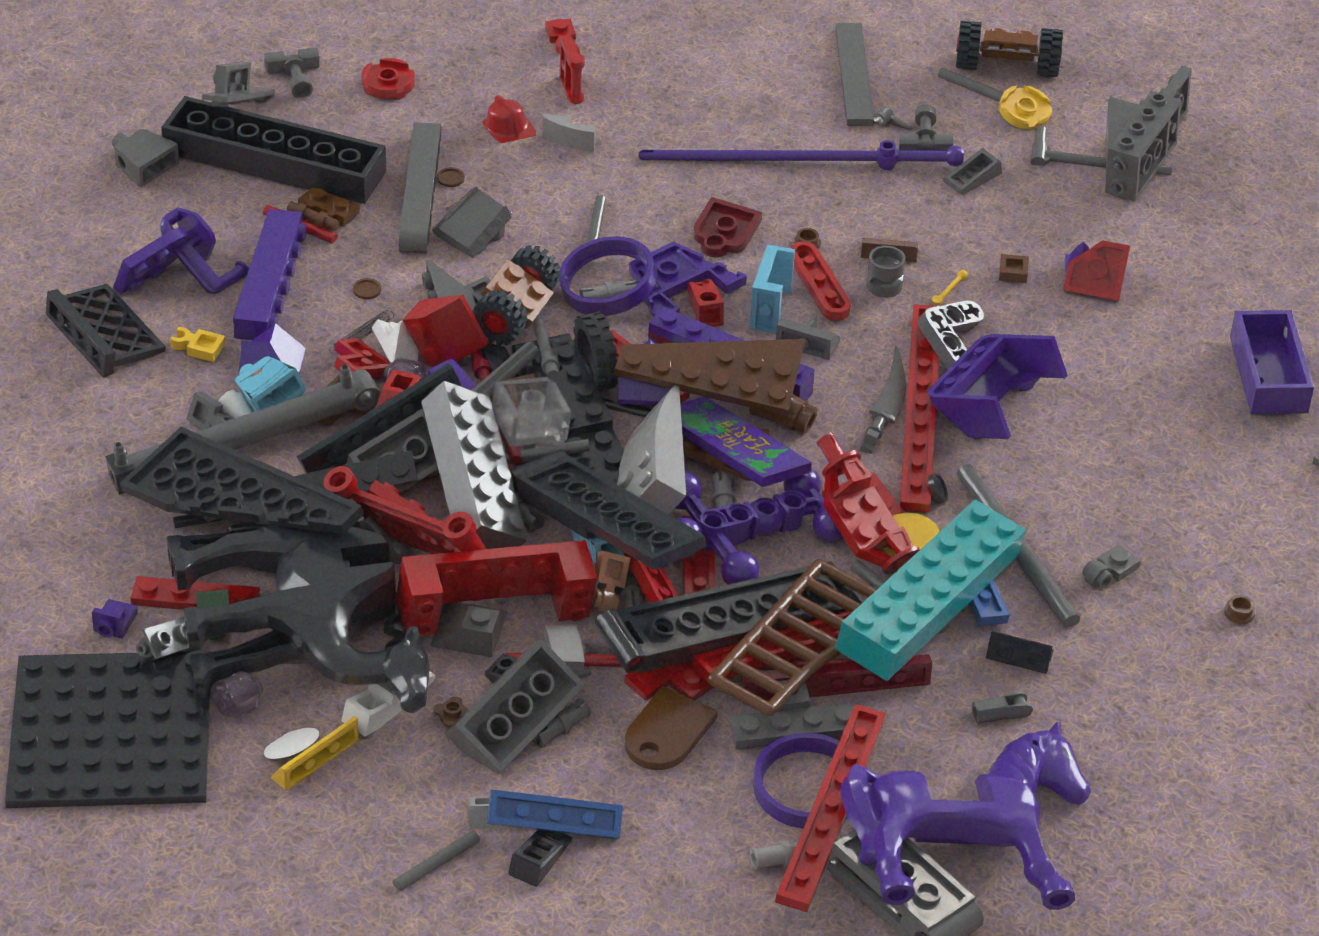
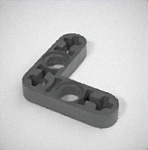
M966 300L929 308L918 319L920 330L947 370L967 351L956 333L976 327L983 320L984 313L978 304Z

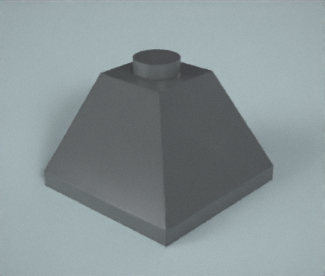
M461 602L445 604L438 622L437 634L433 636L431 647L492 657L507 615V610Z

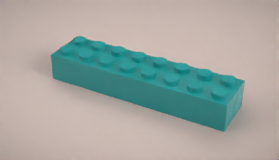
M975 499L842 621L835 649L888 681L1018 557L1026 529Z

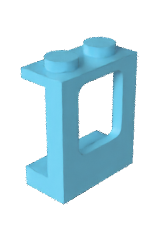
M767 244L752 287L750 329L776 334L777 324L781 318L782 293L791 294L795 249Z

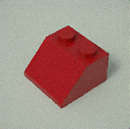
M464 295L420 300L402 319L422 358L430 367L437 366L452 358L456 362L489 343Z

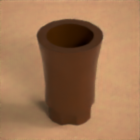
M792 394L787 417L750 408L749 412L751 415L768 419L793 431L798 430L806 434L815 422L818 409L809 405L808 401Z

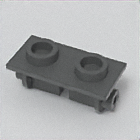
M184 617L143 629L145 637L136 646V651L140 656L147 658L153 655L155 659L189 649Z

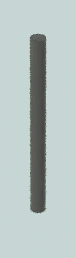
M966 464L960 467L957 471V476L973 499L1010 519L973 466ZM1023 539L1018 557L1016 558L1064 627L1067 628L1078 624L1080 621L1079 614L1029 544Z

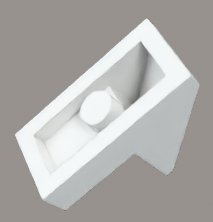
M378 319L372 326V330L390 363L407 370L416 369L419 350L403 321L397 324L395 322L387 323Z

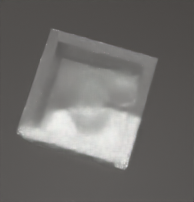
M548 377L495 382L492 409L495 419L510 446L567 440L571 410L554 381H550Z

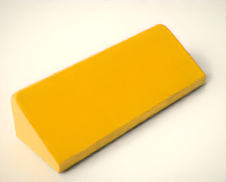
M354 716L280 767L271 776V779L284 790H288L359 741L358 718Z

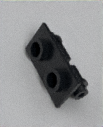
M991 631L986 659L1047 674L1054 649L1051 645Z

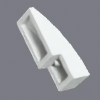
M430 671L428 687L435 679V674ZM385 683L370 684L368 690L346 700L341 721L345 723L355 716L358 718V733L365 737L380 729L402 711L400 700Z

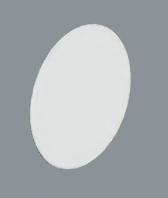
M302 728L288 732L268 745L264 750V755L270 759H280L299 753L317 740L319 731L315 728Z

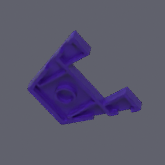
M673 241L651 252L657 279L654 289L644 301L653 317L663 307L680 313V308L668 297L687 289L688 282L697 283L711 279L716 286L728 294L746 285L747 275L740 271L734 274L727 270V265L720 262L710 263L703 259L704 255ZM637 259L629 262V272L633 280H636L638 284L645 276L647 269Z

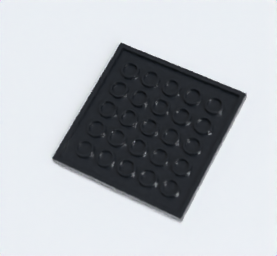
M180 651L155 659L153 655L146 658L138 653L18 656L5 796L6 808L206 803L211 688L205 698L195 697L191 677L190 655L209 653L211 651Z

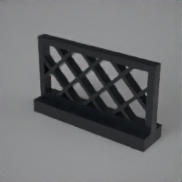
M108 284L63 295L58 289L47 291L46 315L103 378L114 374V367L150 358L165 352L166 346ZM105 294L109 300L105 301L95 297ZM72 303L83 304L84 307H76ZM92 306L96 308L104 309V311L99 312L90 310L89 307ZM109 311L122 312L124 315L123 317L108 313ZM85 318H90L99 321L96 324L88 322ZM108 322L112 324H117L118 328L103 325V323ZM123 327H135L138 329V332L123 330ZM99 333L113 336L112 340L103 338ZM118 338L132 340L133 343L129 344L117 340ZM138 342L151 343L153 346H138ZM113 349L125 351L128 353L117 356L116 352Z

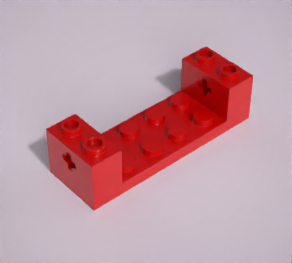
M586 540L408 556L401 559L396 601L404 632L406 633L411 626H416L420 636L437 634L441 604L550 593L558 621H578L590 615L597 575Z

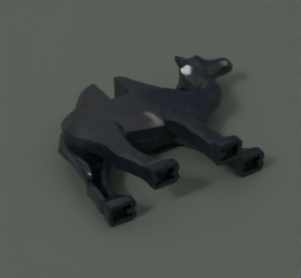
M251 522L231 525L227 532L167 536L169 564L172 577H175L177 591L190 590L192 584L200 577L233 566H246L260 571L276 573L277 592L227 606L184 608L185 632L189 651L201 650L204 643L214 635L246 633L257 629H273L269 633L229 649L190 655L191 677L196 698H205L210 688L217 681L230 677L233 674L238 675L237 672L239 674L253 673L279 664L309 663L324 677L341 684L370 685L385 683L400 700L401 709L408 713H415L426 706L430 665L416 626H411L407 630L400 643L382 651L362 652L354 649L350 643L354 636L388 618L396 608L395 564L390 562L389 542L385 536L356 527H351L345 534Z

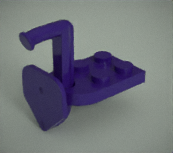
M177 207L162 218L160 223L161 237L122 260L113 288L120 295L127 290L134 292L142 286L144 280L149 277L157 278L165 271L167 266L178 258L205 291L210 294H216L237 282L245 274H248L249 267L245 263L237 261L232 270L218 277L205 262L210 258L216 243L212 229L198 213ZM177 223L179 228L174 229L172 225Z

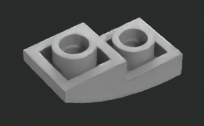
M543 115V137L566 147L594 152L596 126L571 123V116Z
M544 625L545 643L571 670H583L585 663L584 653L576 626Z

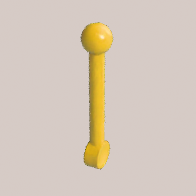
M965 270L958 271L957 277L939 296L935 295L931 298L932 304L941 305L943 298L961 280L967 279L968 273Z

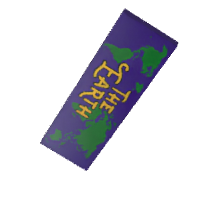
M700 397L680 403L682 436L761 487L811 472L812 462L707 397Z

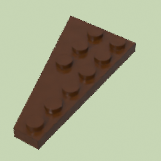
M805 339L621 345L614 375L670 389L676 385L682 392L787 417Z

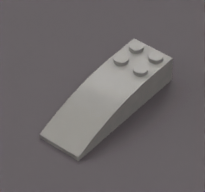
M676 385L667 392L631 434L623 451L617 485L668 515L686 497L680 390Z

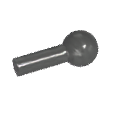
M371 516L365 520L366 530L385 536L389 542L390 562L401 564L402 557L410 556V549L407 544L402 541H394Z

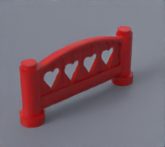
M339 466L330 470L324 478V487L327 491L347 500L353 498L357 504L362 506L364 520L371 516L389 536L429 554L487 549L476 533L475 522L466 512L453 513L444 522L360 490L357 487L356 477L345 466Z

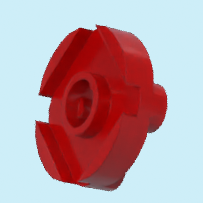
M396 58L380 59V63L373 66L371 62L363 68L361 74L364 92L377 98L403 99L415 85L414 70L409 69L408 63Z

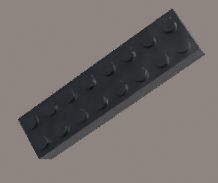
M188 96L182 98L161 127L162 137L178 144L179 157L309 190L313 187L321 188L337 197L364 204L386 173L385 145L232 107L212 106V102Z

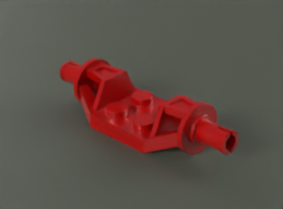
M833 433L822 436L816 444L829 462L822 471V475L825 478L824 508L856 557L882 567L886 575L896 573L920 551V548L913 546L905 528L899 527L871 483L872 476L860 462L861 455L859 452L854 450L844 453ZM845 473L848 481L839 487L838 476ZM889 547L896 555L891 558L879 549Z

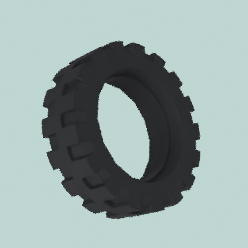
M601 312L577 316L574 320L575 327H573L574 342L598 390L615 388L618 385L617 378H619V376L614 375L618 358L616 357V345L613 343V333L609 330L610 325L608 321H605V316Z

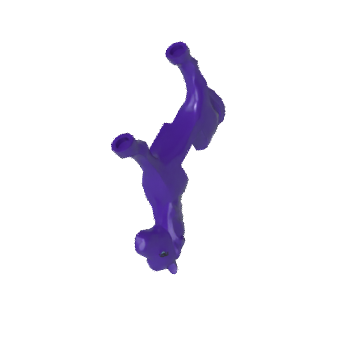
M1056 722L1049 731L1043 730L1036 733H1027L1007 744L990 767L989 773L979 775L975 780L980 801L931 800L926 778L919 771H890L881 776L858 764L850 768L840 787L842 801L847 817L861 841L859 861L866 865L876 864L875 871L881 881L882 899L887 904L901 905L910 901L914 896L913 881L901 869L900 850L902 842L906 838H914L915 842L1015 846L1023 860V873L1027 881L1040 891L1043 906L1049 910H1060L1069 907L1075 901V892L1071 883L1059 876L1044 852L1038 832L1040 820V805L1036 799L1038 785L1052 789L1067 802L1077 805L1087 801L1091 794L1090 784L1080 771L1071 744L1061 736V722Z

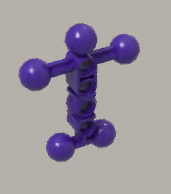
M813 469L807 474L785 480L783 482L784 492L781 495H773V499L759 498L751 502V504L747 501L743 504L734 503L709 510L700 500L702 495L700 481L691 473L685 472L686 497L675 508L686 510L691 518H678L677 520L705 535L706 547L703 549L708 551L715 550L723 561L721 564V576L727 585L759 578L760 574L756 558L747 552L737 551L734 547L735 545L745 543L748 539L754 540L756 535L770 536L778 532V530L781 533L785 532V530L795 531L801 527L803 516L815 515L813 517V530L821 540L836 543L844 539L824 508V498L819 493L821 491V480L818 473Z

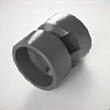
M879 246L870 252L866 287L873 295L888 298L894 297L902 291L905 255L900 249L893 246Z

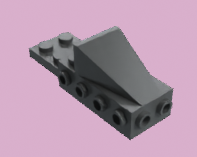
M1181 66L1175 75H1171L1165 89L1162 88L1160 92L1151 91L1145 100L1139 102V105L1114 97L1108 99L1105 137V193L1136 201L1176 146L1179 123L1188 112L1192 68Z

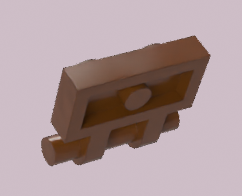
M316 187L311 188L300 196L298 204L291 201L287 206V211L302 212V220H310L320 228H329L334 231L337 230L339 225L344 227L359 214L360 209L359 205Z

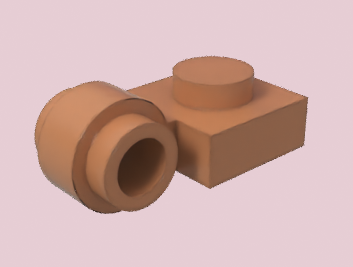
M598 551L595 572L597 583H601V586L597 589L595 588L591 606L594 611L603 613L607 610L617 609L619 596L615 593L614 589L615 587L625 588L631 558L606 551Z

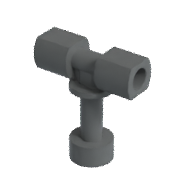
M317 48L298 49V54L286 56L283 51L264 53V66L267 73L285 71L288 76L292 75L293 79L290 82V88L294 97L311 95L313 91L311 81L302 73L304 69L319 67L320 56Z
M928 104L920 105L915 110V122L920 126L916 134H899V151H947L954 144L953 134H936L931 129V126L936 123V109Z

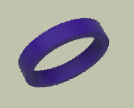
M620 236L598 238L579 246L565 258L559 270L561 271L559 283L566 302L580 313L601 312L604 316L619 314L639 305L652 292L657 279L650 250L635 239ZM611 255L629 256L640 261L647 269L645 276L635 287L615 297L589 299L581 297L570 290L571 281L578 270L587 263L601 257Z
M797 733L784 736L769 744L760 753L754 768V794L763 810L783 824L803 829L810 812L793 810L773 799L763 786L764 775L775 761L793 753L813 752L833 758L839 740L822 734Z

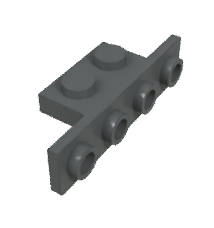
M240 61L216 65L213 75L215 92L202 94V100L212 101V106L228 107V104L239 105L241 102L250 103L253 100H265V96L275 95V89L250 86L251 62Z

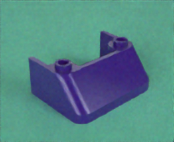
M990 334L975 341L928 390L931 404L966 436L974 439L1008 440L1011 434L999 403L1000 399L1010 389L1019 391L1032 389L1040 378L1065 379L1068 375L1055 336Z

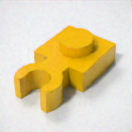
M178 327L177 338L171 336L170 344L171 348L175 350L187 349V356L214 362L225 347L226 339L224 335L198 329L193 334L187 328Z

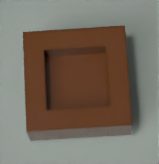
M1001 254L999 280L1027 283L1029 256Z

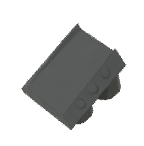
M476 186L467 192L432 231L453 247L474 258L477 254L486 250V244L490 240L496 241L504 237L505 224L512 217L506 205L503 207L479 191Z

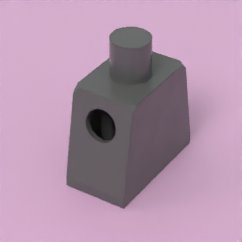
M140 129L129 137L119 133L112 140L116 166L139 187L144 186L179 164L178 144L146 129Z

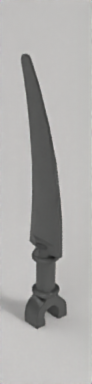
M898 346L894 348L891 372L885 388L869 412L873 415V423L866 429L865 439L859 451L871 454L877 440L882 437L883 427L889 422L895 423L901 410L906 390V378Z

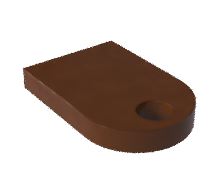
M662 686L627 729L625 735L626 753L634 763L643 768L651 770L673 768L683 762L717 719L718 711ZM645 749H653L657 752V754L654 756H645L641 753V751Z

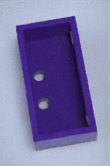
M1292 310L1235 311L1230 339L1250 413H1308L1314 386Z

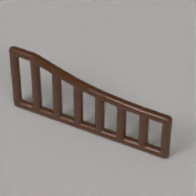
M816 559L710 673L708 683L769 717L773 716L789 697L813 674L842 654L835 649L836 638L786 612L789 606L793 605L840 631L842 621L845 620L844 618L800 594L805 589H808L852 613L861 604L815 580L820 573L866 598L870 597L877 589L822 559ZM778 621L827 649L818 654L774 630L771 626ZM762 637L808 663L800 669L758 646L756 642ZM745 654H748L790 677V679L783 685L740 660ZM730 671H733L775 695L769 701H766L724 677Z

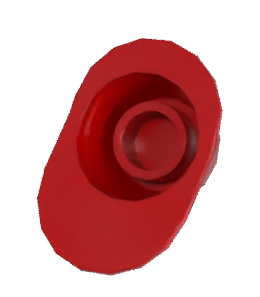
M497 95L494 102L488 108L487 119L482 121L485 129L489 131L495 140L502 144L536 136V130L525 117L520 103L511 99H503L500 95Z

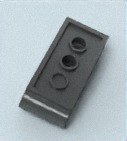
M856 830L833 843L831 852L836 856L829 860L827 870L900 936H968L983 925L982 911L974 902L976 897L911 839L906 838L902 842L900 860L903 873L913 881L914 896L910 901L901 905H890L883 901L880 890L881 881L875 871L876 864L866 865L859 861L861 841Z

